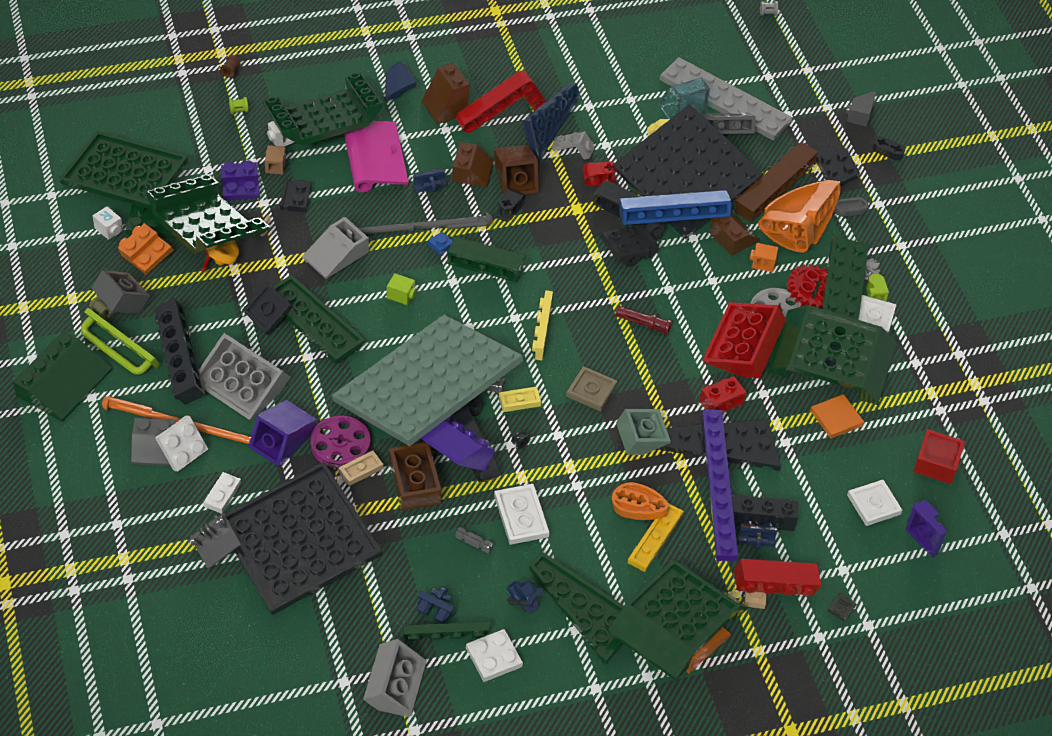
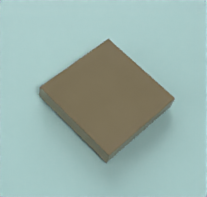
M583 366L566 392V397L601 412L617 386L618 381Z

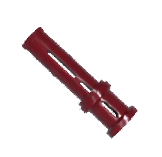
M621 306L617 307L615 317L647 326L650 331L656 330L664 333L666 336L669 335L673 323L671 319H661L655 314L649 316Z

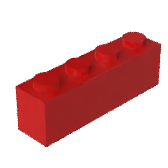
M740 559L733 569L737 591H745L746 593L795 594L809 597L814 596L821 587L817 564Z

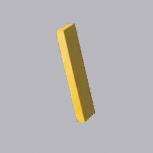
M668 503L669 512L667 516L653 521L628 558L627 563L646 572L683 516L684 511Z

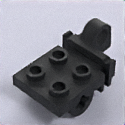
M661 222L648 223L647 225L640 223L635 224L634 228L629 226L602 232L600 238L618 262L623 261L627 267H631L637 264L641 257L647 260L648 257L651 259L656 254L659 245L655 240L661 239L664 226Z

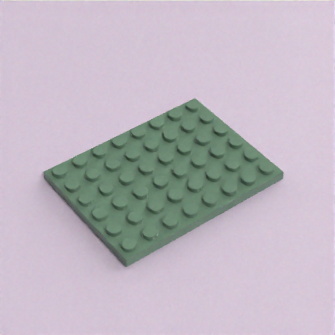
M443 315L332 394V399L352 413L406 445L411 446L523 362V357L510 348Z

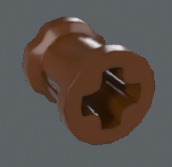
M229 55L226 58V63L220 67L222 75L232 78L235 75V70L241 66L240 59Z

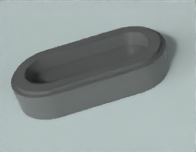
M860 197L840 199L837 202L834 213L842 217L861 215L866 213L868 202Z

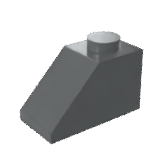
M873 91L853 98L852 104L847 105L845 112L848 115L847 122L867 127L877 92Z

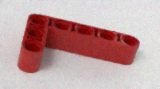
M522 70L460 111L456 116V120L465 133H470L522 97H525L534 111L546 101L528 73Z

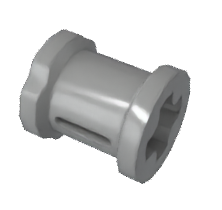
M761 1L760 16L764 14H774V16H777L778 1L774 3H764V1Z

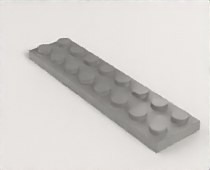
M680 57L660 75V80L721 113H751L755 116V131L773 141L792 121V117Z

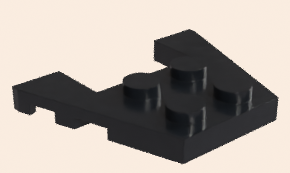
M810 146L818 151L816 163L825 180L840 181V185L843 186L859 178L860 172L847 148Z

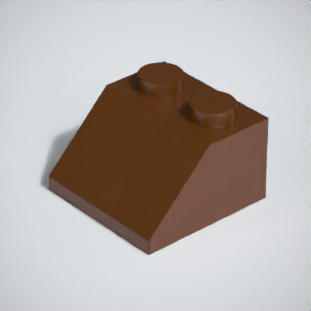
M460 142L452 167V181L487 188L494 160L478 145Z
M730 214V217L712 218L709 234L731 256L760 242V239L737 216Z

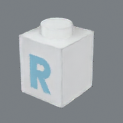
M105 207L92 215L94 228L108 240L123 231L121 218L109 207Z

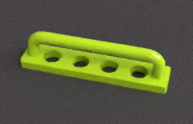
M87 308L84 313L88 318L81 325V334L96 347L135 375L143 374L151 365L156 369L159 367L160 363L155 357L91 309ZM95 322L145 360L140 367L134 366L89 332V327Z

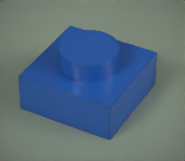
M443 232L428 240V245L439 255L447 252L452 243V240Z

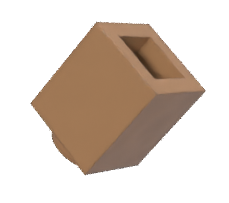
M268 145L265 156V173L283 175L286 149L281 146Z

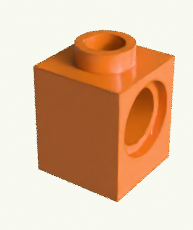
M757 243L755 250H751L749 259L753 261L752 268L773 272L778 247Z

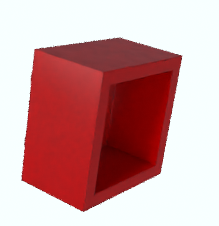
M927 429L913 472L952 484L965 441Z

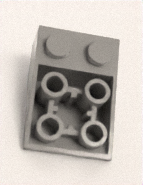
M344 217L330 225L302 258L327 279L369 253V238Z

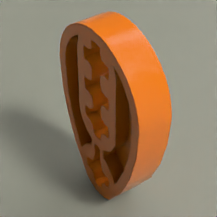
M624 483L618 486L612 494L614 511L625 518L653 520L663 518L669 512L668 502L662 495L639 483Z

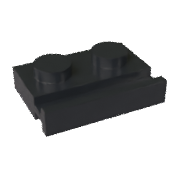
M285 179L280 210L286 208L288 211L306 212L311 191V181H288V179Z

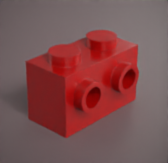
M733 376L701 389L699 402L705 410H722L723 413L743 405L746 391Z

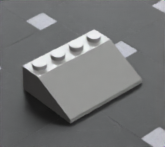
M223 333L199 368L204 390L250 421L280 394L291 378L285 372L225 333Z

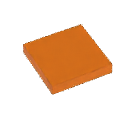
M844 394L814 405L810 410L830 439L864 425L863 419Z

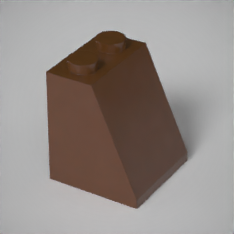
M454 62L438 67L422 99V104L437 125L456 119L457 114L469 105V83Z
M529 145L495 148L494 166L503 195L508 188L523 194L539 193L538 162Z

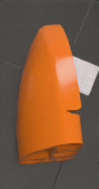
M820 181L783 194L765 208V214L758 222L759 228L780 246L796 252H806L812 244L818 243L833 215L840 196V181Z

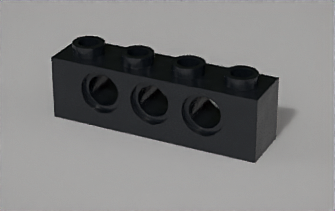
M731 495L735 526H740L743 521H751L754 525L772 523L773 527H777V530H795L798 520V501Z

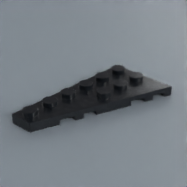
M768 419L723 423L728 462L737 464L751 463L755 464V467L762 468L763 466L773 467V470L780 471L781 464ZM703 425L666 428L671 442L657 449L680 454L688 452L693 453V456L701 457V455L706 456Z

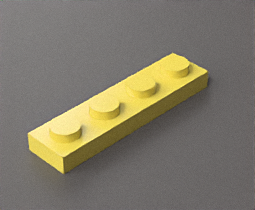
M545 290L544 298H540L539 308L542 309V312L538 311L537 323H540V326L535 328L534 337L538 338L537 341L533 340L532 351L535 352V360L543 359L553 291Z

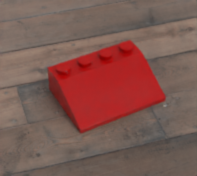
M729 302L702 360L703 363L741 377L760 379L786 321L779 305Z

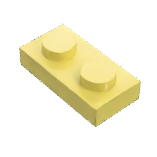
M537 387L499 392V400L503 412L541 406Z

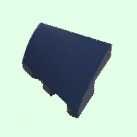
M402 61L395 63L386 71V102L401 97L402 91L416 87V81Z

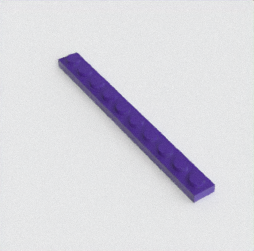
M702 410L716 561H737L738 552L722 410Z

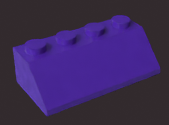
M451 416L420 438L456 464L482 471L486 470L495 452V449L489 446L490 442L483 438H477L475 432L469 429L465 430L463 428L464 425L458 421H452Z

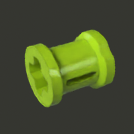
M247 97L239 100L229 99L231 115L234 112H249Z

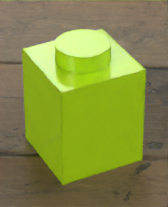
M394 273L387 285V298L408 305L409 301L415 298L417 292L415 280Z

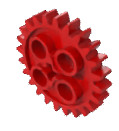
M803 264L801 268L797 266L796 270H792L787 279V292H791V298H796L795 303H801L800 307L810 305L822 308L827 274L826 268L824 267L821 270L818 265L813 268L811 264L807 268ZM820 279V285L816 291L814 299H812L811 296L815 290L818 280Z

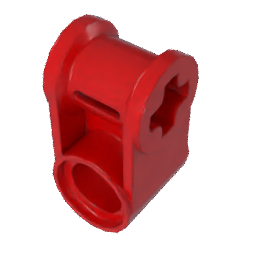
M614 162L585 164L583 166L585 184L596 186L601 185L605 180L615 183L616 171L612 168Z

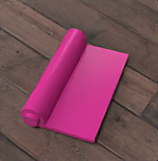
M372 121L368 127L344 133L356 191L361 193L367 192L372 188L373 183L408 185L396 122Z

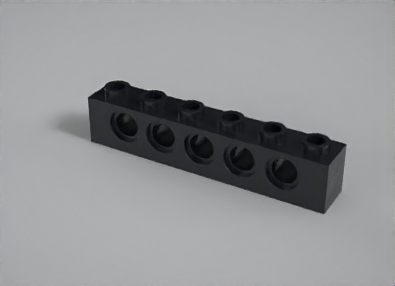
M173 298L155 307V320L159 325L160 330L158 333L163 342L162 350L166 355L165 364L170 372L168 377L173 385L172 394L176 400L179 399L186 405L204 396L205 392L185 309Z

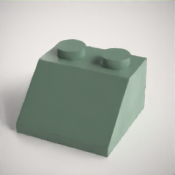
M625 409L616 422L627 455H644L671 442L660 409Z

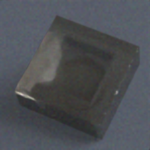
M839 593L829 606L828 612L846 622L856 609L857 604Z

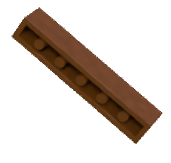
M802 141L797 146H793L786 156L783 155L775 166L772 165L762 178L749 187L743 195L737 197L735 200V213L752 223L765 211V208L772 201L786 192L816 164L818 151Z

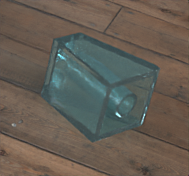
M702 77L671 86L659 102V106L669 119L688 104H691L700 114H706L710 88Z

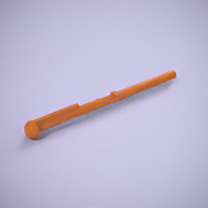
M107 396L102 401V407L106 411L113 408L151 419L175 420V423L181 419L151 411L152 408L116 399L112 396ZM193 422L200 432L245 444L250 443V436Z

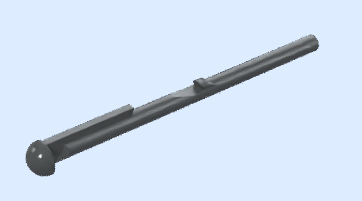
M485 212V216L361 227L358 229L364 234L437 227H447V230L489 226L493 222V216Z

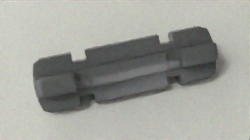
M459 527L456 530V538L464 539V542L478 549L482 548L481 550L486 553L491 552L493 542L487 539L484 541L483 537L471 531L467 532V529Z

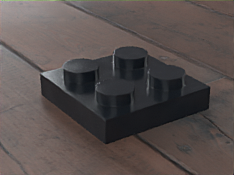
M266 282L242 311L264 333L269 335L293 306Z

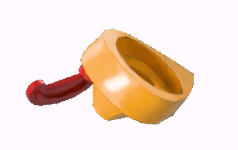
M236 243L207 251V258L201 272L203 273L206 270L210 258H213L218 265L234 264L239 254Z

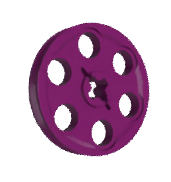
M349 416L329 417L321 421L314 428L311 434V450L314 457L320 463L324 461L326 466L339 469V467L369 453L370 434L366 426L355 418ZM346 423L349 425V428L341 429L339 425ZM323 429H328L331 431L327 435H323L320 433V431ZM360 433L363 434L365 437L362 439H356L354 438V435ZM318 445L327 446V448L322 451L318 450L316 447ZM354 449L361 451L359 455H353L350 452ZM334 455H340L342 456V459L339 461H335L332 459V457Z

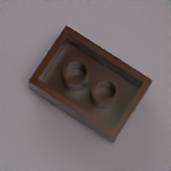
M424 442L412 444L411 446L389 448V465L401 511L441 504L442 490L429 444Z

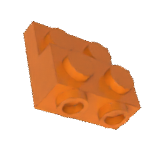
M145 223L142 226H136L133 229L132 235L128 239L123 238L118 247L121 256L146 275L173 251L172 247Z

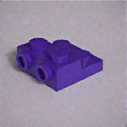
M247 160L239 164L227 162L221 165L223 197L225 201L260 198L257 162L253 163Z
M926 500L918 501L912 507V513L907 520L908 524L905 530L933 558L939 554L947 531L937 521L939 513L936 508Z

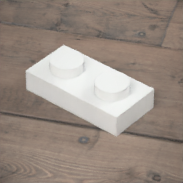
M223 472L205 499L204 507L222 514L240 487L241 479Z

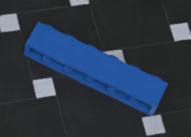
M726 190L620 198L619 215L623 225L730 217L731 199Z

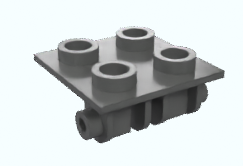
M224 513L220 516H215L214 520L209 524L206 523L205 527H201L200 531L194 535L191 534V538L188 539L192 546H196L208 569L242 545Z

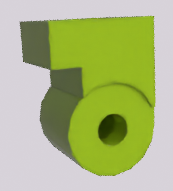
M880 274L870 275L866 286L867 296L886 302L889 291L884 277Z

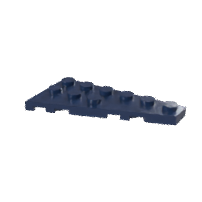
M570 82L523 120L526 139L530 149L537 158V162L540 161L579 99L580 94L577 83Z

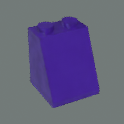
M285 400L257 415L248 447L280 467L311 437L317 419L288 400Z

